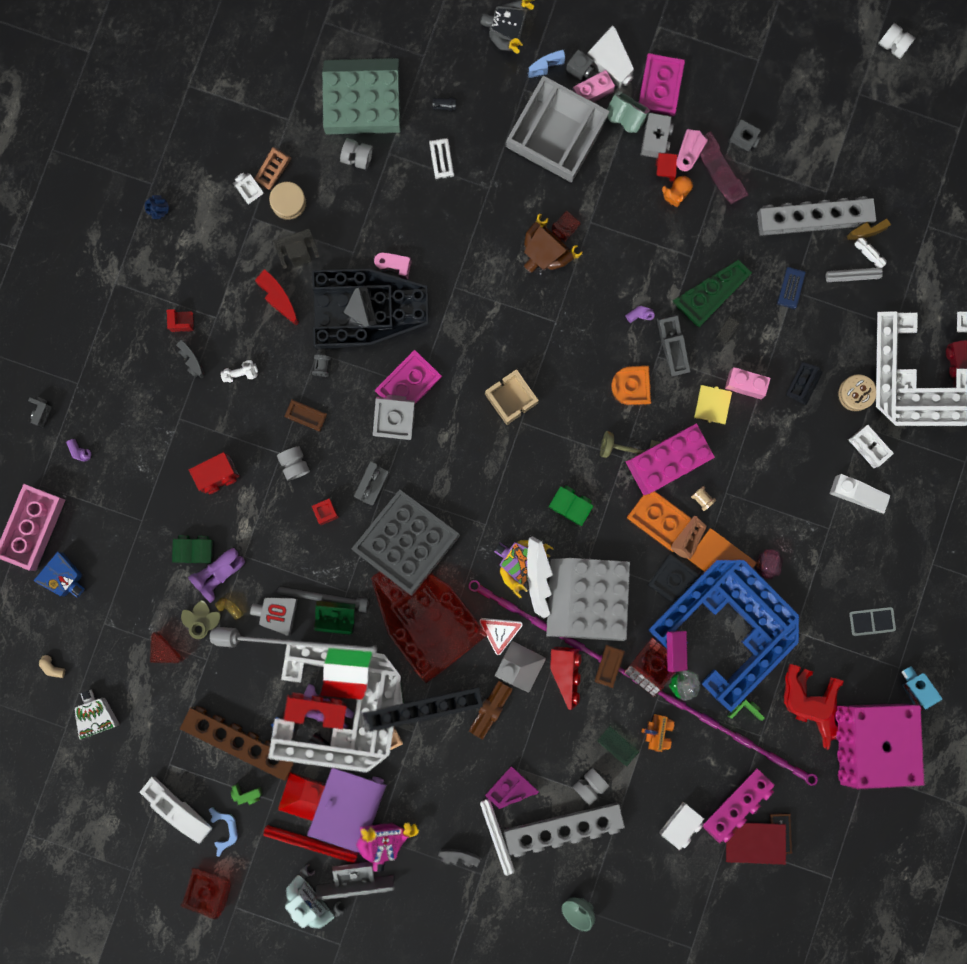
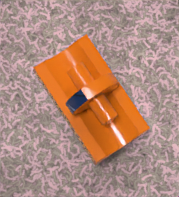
M653 715V722L648 723V729L642 728L641 731L642 733H647L648 749L662 752V750L671 748V739L664 737L665 730L672 731L674 729V721L667 719L666 716Z

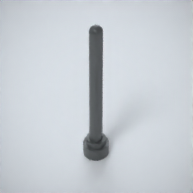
M285 587L277 589V593L280 595L316 601L355 604V609L367 613L369 606L368 597L361 596V598L351 599Z

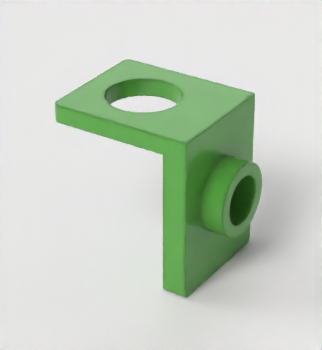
M745 699L727 715L732 719L745 706L759 720L763 721L764 719L758 712L760 708L751 701L749 703Z

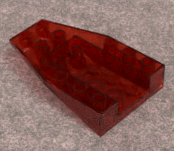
M380 571L371 577L387 633L425 683L429 682L488 636L452 588L431 573L412 596Z

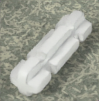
M864 237L859 238L855 242V246L859 250L862 249V253L871 262L874 261V265L877 268L884 267L887 261L879 256L880 254L871 244H867L868 241Z

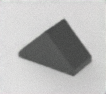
M367 287L356 288L344 313L364 326L376 325Z

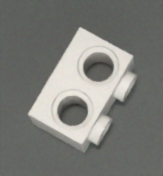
M869 425L862 427L848 439L873 468L879 467L894 454Z

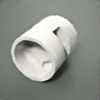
M894 23L879 44L885 49L891 48L892 54L900 59L915 40V37L908 32L903 33V29Z

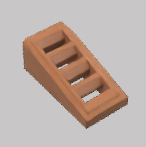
M273 147L254 180L271 190L290 162L291 157ZM275 156H278L279 158L283 159L282 162L276 160ZM271 162H273V163H275L276 165H278V166H279L278 169H276V168H274L273 166H271V165H270ZM268 168L275 173L274 176L266 172V169ZM264 174L265 176L270 178L271 181H266L262 178V175Z
M694 516L673 542L671 549L678 556L691 559L707 526L697 516Z

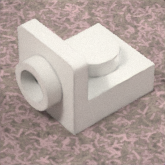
M242 173L235 178L236 182L233 185L238 189L247 204L263 194L251 174L247 173L245 175V173Z

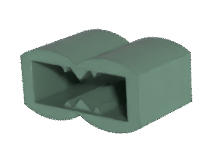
M620 91L614 95L607 108L610 111L608 119L613 123H621L624 129L630 133H637L650 112V109L634 101L631 97Z

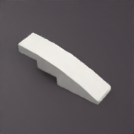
M532 536L529 538L527 554V576L530 597L534 612L546 618L550 615L545 598L551 596L546 578L552 576V572L542 542Z

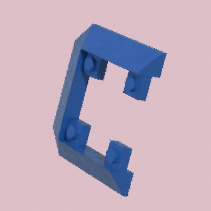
M716 560L648 630L667 649V632L676 631L702 603L714 615L729 603L753 628L741 641L752 655L727 681L716 670H713L701 684L717 701L732 712L799 643V615L745 560Z

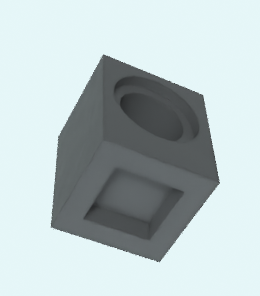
M740 120L729 141L749 152L751 147L756 148L761 138L758 135L761 130ZM742 134H749L751 139H744Z

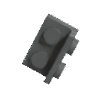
M370 461L354 497L373 506L389 472Z

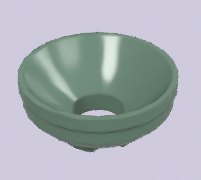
M569 898L563 904V915L573 927L581 931H588L595 923V914L590 902L583 898Z

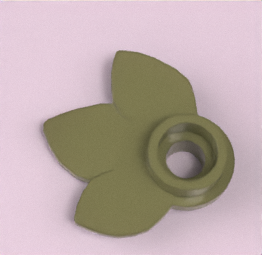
M201 600L195 605L192 612L183 610L181 620L189 628V633L193 638L202 639L208 634L209 630L217 627L220 621V612L210 613L208 605ZM197 626L202 627L201 633L196 632Z

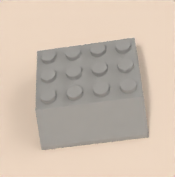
M542 76L507 138L506 147L560 177L573 182L610 111Z
M578 558L550 559L552 576L549 577V589L551 596L548 597L550 615L547 616L546 636L613 641L626 640L630 562Z

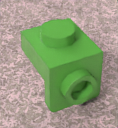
M238 783L233 785V790H231V796L234 802H238V805L248 802L250 805L259 801V797L263 795L261 787L242 794Z

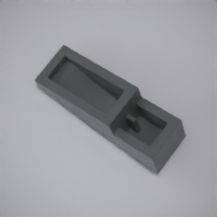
M672 314L657 318L661 341L671 376L690 372L678 315Z

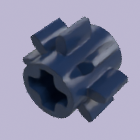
M152 195V198H148L149 200L145 202V211L148 215H152V219H161V217H165V214L168 213V202L162 199L161 195Z

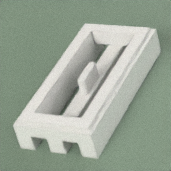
M448 138L429 141L435 179L447 178V176L454 177ZM444 143L449 166L448 172H446L441 146V144ZM434 145H438L442 173H438Z

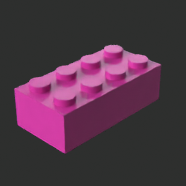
M694 424L627 460L626 464L643 495H647L715 457L698 425Z

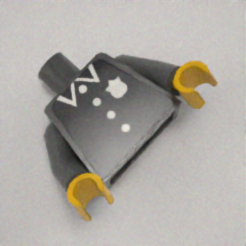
M519 0L498 6L494 16L483 14L481 25L490 27L489 37L500 50H513L516 54L520 52L517 47L519 45L523 46L520 37L527 16L526 7L532 10L534 5L530 2L535 0Z

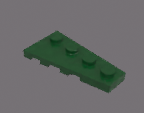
M737 260L701 284L672 300V303L694 324L700 327L752 272Z

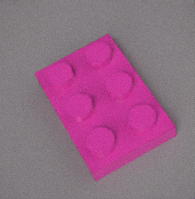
M648 53L639 103L650 109V112L675 116L685 60Z
M414 350L375 389V392L384 398L387 395L407 397L406 400L415 401L416 404L442 376Z

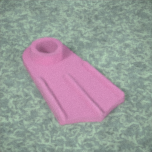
M686 130L676 161L677 167L682 171H689L693 167L708 141L700 130ZM683 159L688 161V165L683 163Z

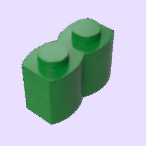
M566 485L564 488L560 486L548 507L575 524L582 526L593 508V505L590 504L592 501L583 495L581 497L574 494L575 490Z

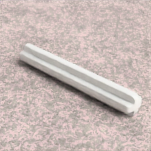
M485 799L480 802L504 874L510 875L514 873V867L491 801Z

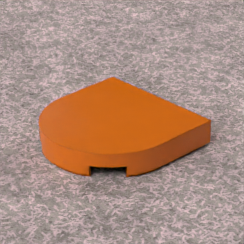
M649 366L625 367L615 374L611 388L614 397L619 402L626 405L651 404Z

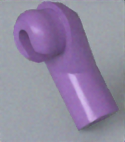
M638 306L626 314L625 317L632 323L637 318L652 320L655 317V313L651 308Z

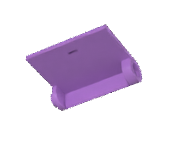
M332 767L307 835L359 852L356 843L361 836L360 827L373 824L386 788V784L383 783L384 780L373 776L372 779H365Z

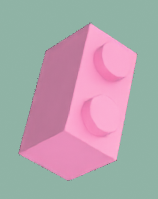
M733 367L729 372L725 389L762 399L766 396L770 378Z

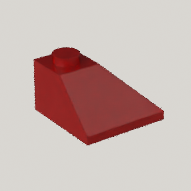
M290 772L278 810L313 821L326 783Z

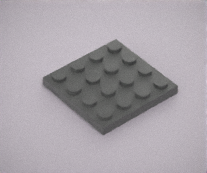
M399 489L352 547V550L412 596L459 538L460 534Z

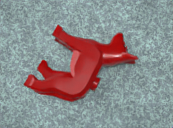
M789 664L788 672L785 675L784 704L789 712L796 715V719L807 722L808 719L816 721L822 736L823 747L829 750L831 741L837 739L838 725L835 723L837 693L844 681L830 678L824 696L807 697L806 682L808 677L813 674V671L803 669L797 677L801 667Z

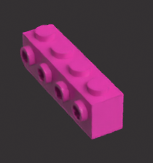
M756 769L702 827L718 843L722 840L726 843L734 835L731 831L736 826L740 828L747 821L745 816L749 812L754 814L760 807L759 801L762 798L767 800L774 793L772 788L775 785Z

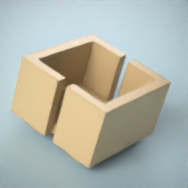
M517 369L502 379L504 386L501 387V383L497 382L485 391L486 397L506 425L521 416V410L525 413L537 405L539 401Z

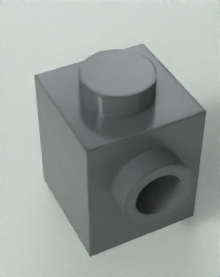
M577 50L567 64L566 73L581 83L585 77L588 78L594 69L592 68L593 60L580 50Z

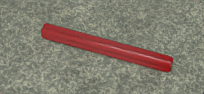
M269 825L264 829L263 835L348 862L355 863L358 853Z

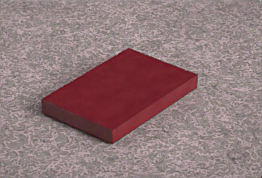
M745 822L740 828L736 826L731 831L734 835L726 842V862L786 865V824Z

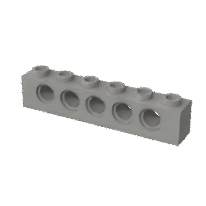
M858 197L856 200L851 201L848 198L837 200V202L822 200L818 204L802 202L800 205L792 206V203L782 204L781 207L766 205L757 213L759 235L860 227L866 222L871 226L876 221L874 198L867 199V197ZM850 208L855 209L857 211V215H852L850 213ZM831 210L837 211L839 217H834L831 214ZM812 212L819 213L820 219L814 218ZM794 213H797L801 216L800 221L794 218ZM774 216H781L783 222H777Z
M616 802L504 829L509 854L519 857L525 855V851L533 850V852H540L545 850L544 847L552 845V848L563 846V842L567 841L578 843L583 841L582 838L590 836V839L601 837V833L609 832V834L621 832L620 829L624 828L619 804ZM602 816L608 820L605 826L597 824V820ZM582 821L589 823L585 831L578 829V825ZM568 826L570 828L569 833L561 835L559 833L560 827ZM544 830H548L551 833L550 838L547 840L540 838V833ZM530 835L532 841L529 844H523L521 842L522 836Z

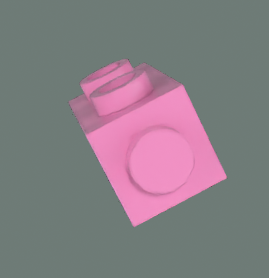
M605 70L574 86L572 91L594 103L613 93L615 85Z

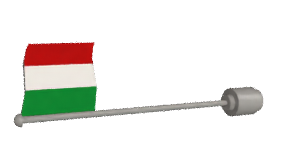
M228 627L213 628L210 633V642L215 644V646L234 648L240 640L328 648L324 663L323 687L319 696L362 700L368 687L369 665L372 654L377 652L376 646L361 647L242 637L236 628Z

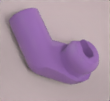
M76 439L66 442L74 459L84 462L91 458L90 450L79 448Z

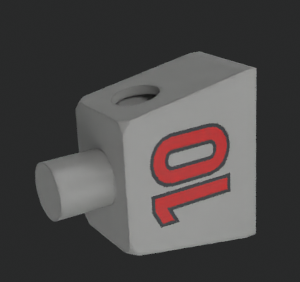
M265 598L263 605L252 604L250 614L260 616L259 625L289 636L292 632L298 599Z

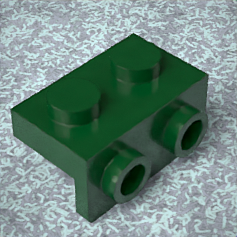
M316 601L314 631L341 634L353 633L355 604Z

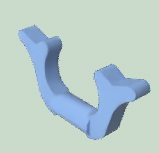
M211 807L209 809L212 815L211 822L214 823L219 819L226 820L230 834L228 841L215 842V846L218 848L216 855L219 857L226 847L234 844L238 839L236 820L231 814L219 813Z

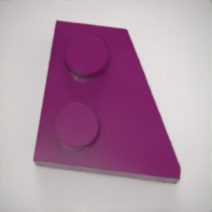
M510 766L485 796L501 809L509 804L536 795L539 791Z

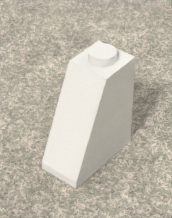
M612 26L587 53V56L593 60L592 65L598 71L603 72L606 70L613 83L620 89L623 85L627 86L633 79L632 73L634 68L616 29Z

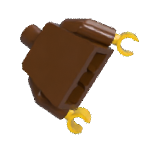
M542 214L537 216L536 222L528 229L525 236L524 246L526 249L524 253L530 259L524 264V267L531 273L538 266L543 270L547 268L554 270L564 267L582 254V252L580 254L574 252L578 247L577 245L570 250L546 227L548 218L544 222L540 221Z

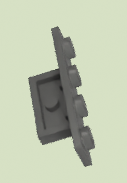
M372 862L334 866L333 877L335 883L316 885V900H329L332 898H346L355 895L393 891L394 875L374 878Z

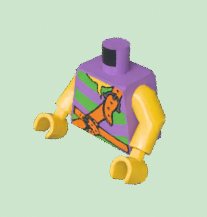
M529 540L514 542L510 549L500 543L494 551L503 558L499 565L504 583L519 598H521L520 590L524 589L527 592L523 584L528 578L527 554ZM543 544L545 553L549 548L553 550V547Z

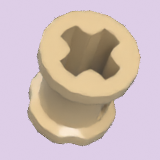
M704 486L691 496L692 499H695L702 506L703 511L716 501L715 498H711L705 491Z

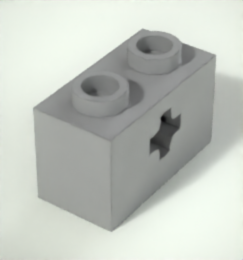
M648 114L641 155L657 158L658 153L669 152L670 142L667 139L673 130L670 116ZM656 133L659 134L660 139L656 138Z

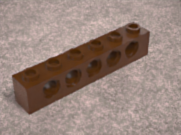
M197 705L196 708L191 707L180 730L283 781L288 778L295 762L279 760L278 764L271 763L269 758L270 740L264 742L254 732L249 731L246 733L241 730V726L235 723L230 725L224 722L225 719L217 714L211 716L207 714L208 710ZM203 719L209 722L207 730L201 728L200 723ZM219 728H224L227 732V736L224 739L218 736ZM236 737L244 739L243 747H238L235 744ZM254 745L261 747V755L257 756L253 753L252 748Z

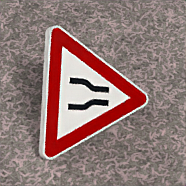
M480 619V624L496 655H500L522 627V622Z

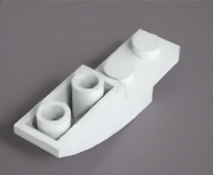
M151 777L140 791L159 815L197 843H201L211 831L212 827L186 802H181L156 777Z

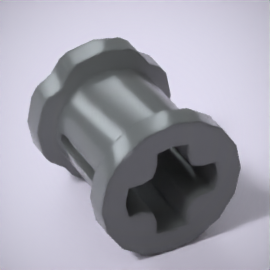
M314 355L315 366L312 375L328 377V362L331 357Z

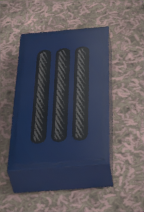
M789 267L786 268L777 301L778 305L796 309L806 272Z

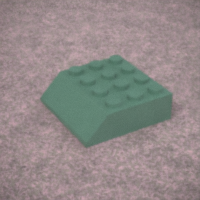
M399 59L324 60L322 76L323 128L325 134L400 133Z

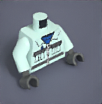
M308 864L300 869V876L297 875L287 887L288 901L285 907L290 912L292 919L298 922L301 927L304 928L309 925L313 928H321L333 920L334 916H340L346 908L342 911L339 910L337 907L341 903L339 901L331 908V911H328L329 908L322 900H316V892L304 881V879L315 874V869L310 873L307 872V867L310 865Z

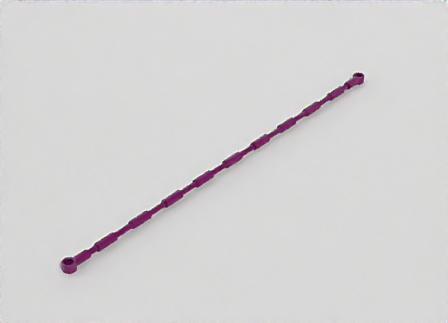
M472 580L469 583L471 591L478 592L487 598L497 601L502 607L513 613H518L530 620L532 624L547 631L546 622L525 613L508 600L492 594V591L481 586L477 580ZM473 582H476L478 584V588L476 590H473L471 588V584ZM559 637L570 646L579 649L581 652L584 651L598 659V662L601 661L602 655L600 656L586 648L581 642L574 638ZM621 667L619 668V671H618V672H620V673L624 674L625 676L631 678L630 676H628V675L625 673V672H626L625 669H623V668H621ZM661 690L657 693L669 703L692 713L699 720L732 736L734 740L749 749L752 748L765 755L767 759L777 765L791 770L793 774L805 780L808 785L814 786L817 784L818 778L816 775L807 773L796 766L793 767L787 763L788 761L753 744V741L720 725V722L708 715L699 713L675 696L666 694ZM810 776L814 777V781L812 783L808 782V778Z

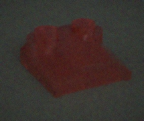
M192 868L181 907L212 919H218L225 908L231 887L230 880L225 876H217Z

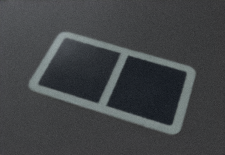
M892 607L850 612L853 636L894 632L896 630Z

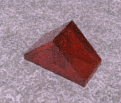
M159 632L151 634L150 662L181 663L184 660Z

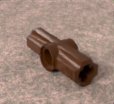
M498 681L489 698H486L483 707L478 711L479 714L471 725L469 732L483 740L493 722H496L504 708L503 705L513 689Z

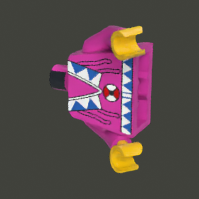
M393 823L361 826V836L356 846L363 858L373 862V871L382 872L384 871L385 861L395 860L405 840L408 837L417 835L418 828L416 824L410 826L409 823L404 824L403 830Z

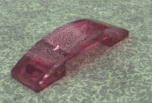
M709 132L703 135L708 141L700 156L719 190L731 204L748 196L740 179H736L721 154L720 146L713 134Z

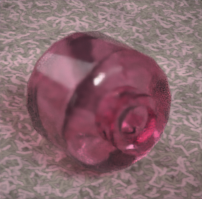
M764 550L758 556L756 570L762 574L763 578L773 579L774 576H779L782 572L783 558L778 551Z

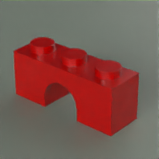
M292 692V695H287L284 721L304 724L306 713L315 709L321 711L324 716L323 727L343 730L347 706L341 699L331 698V701H326L321 696L312 695V698H307L302 693Z

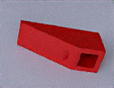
M555 647L551 650V671L568 710H572L579 704L580 700L577 688L581 680V676L578 674V666L581 665V655L577 648Z

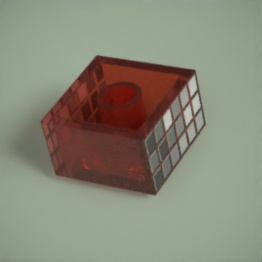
M654 638L649 640L624 671L627 676L653 697L663 689L675 673L668 671L667 649Z

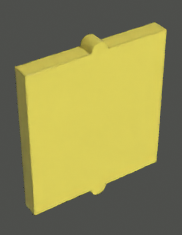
M701 385L694 418L706 420L708 423L725 424L732 392L719 389L718 387L712 388Z

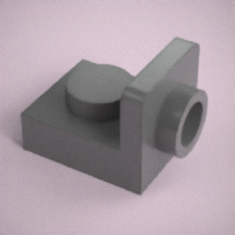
M29 397V402L38 405L31 413L32 420L30 423L43 428L52 407L46 404L47 400Z

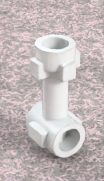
M247 360L242 363L243 368L232 371L226 368L224 371H221V378L223 382L229 383L233 382V378L246 375L248 379H254L258 375L256 364H253L251 360Z

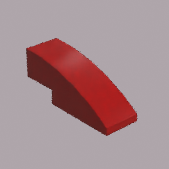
M264 269L255 282L268 293L265 300L297 325L299 322L291 301L275 278Z

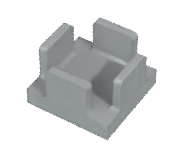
M387 395L386 398L376 397L373 436L411 440L415 417V401L406 400L407 397Z

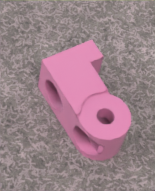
M379 253L375 256L374 263L380 272H397L400 278L408 280L411 266L410 257L389 253Z

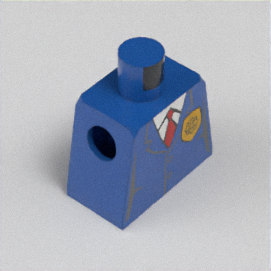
M57 552L34 579L36 583L59 596H66L71 592L78 598L85 590L77 583L83 575L62 552Z

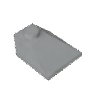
M511 641L495 676L529 693L546 658Z

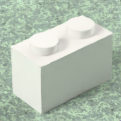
M682 802L659 833L680 850L690 843V836L694 831L697 833L701 829L704 818Z

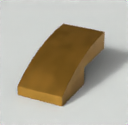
M885 219L871 228L866 222L851 231L847 238L849 240H856L861 237L868 238L886 230L891 224L888 219Z

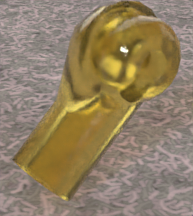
M220 598L215 603L219 611H223L226 608L235 620L243 615L235 603L225 598Z

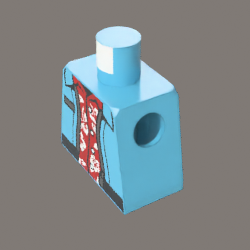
M912 666L902 671V674L908 681L903 685V688L912 703L920 705L921 711L942 700L924 673L918 676Z

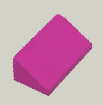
M686 631L667 632L668 671L670 672L687 670Z

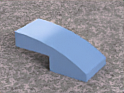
M564 50L548 54L529 67V78L546 75L549 66L564 64Z

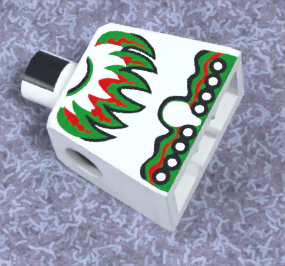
M92 690L81 693L84 705L75 708L80 739L119 726V722L105 698L95 700Z

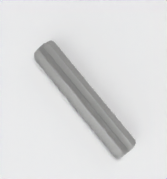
M881 268L828 271L826 273V281L880 279L883 273Z

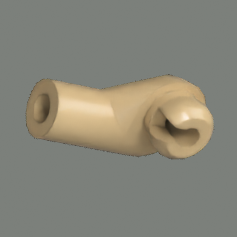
M43 655L41 660H39V666L48 676L64 678L65 669L54 667L51 664V657Z

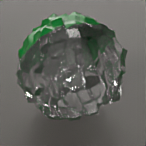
M690 670L679 671L671 678L669 687L675 696L681 700H692V698L697 697L699 694V675Z

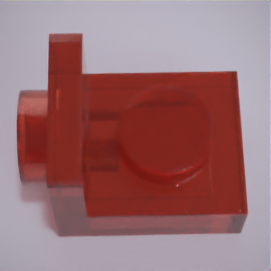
M566 211L557 222L553 223L552 233L560 240L566 241L581 223Z

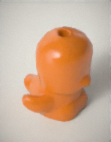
M679 176L675 179L671 189H667L664 186L662 191L665 200L678 207L680 202L684 200L693 188L691 179L686 176Z

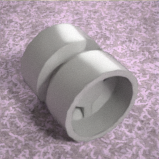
M347 138L342 148L340 162L348 165L355 163L356 167L366 170L371 160L373 146L365 143L358 145L357 141Z
M300 446L288 449L277 455L281 466H285L283 472L287 481L299 478L310 472L306 461L301 460L303 453Z
M593 768L585 774L584 780L580 779L573 785V788L589 805L598 798V793L602 794L610 787Z

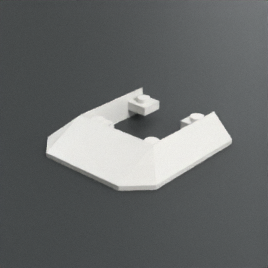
M878 312L876 407L895 426H967V369H957L956 388H917V369L897 370L898 333H917L918 313ZM957 312V332H967V312Z
M287 644L281 680L301 683L303 665L324 667L328 648ZM372 654L367 691L362 700L357 699L352 730L333 728L329 747L291 741L294 722L275 719L269 758L368 772L390 755L393 727L365 732L361 714L362 712L397 705L401 676L385 654Z

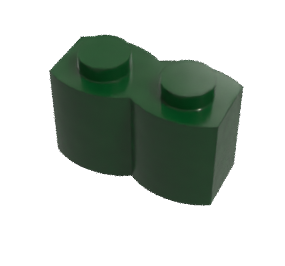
M178 535V539H173L172 562L213 563L214 540H209V536H197V539H190V536Z

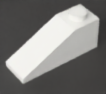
M842 474L835 476L829 493L882 514L885 513L890 499V495Z

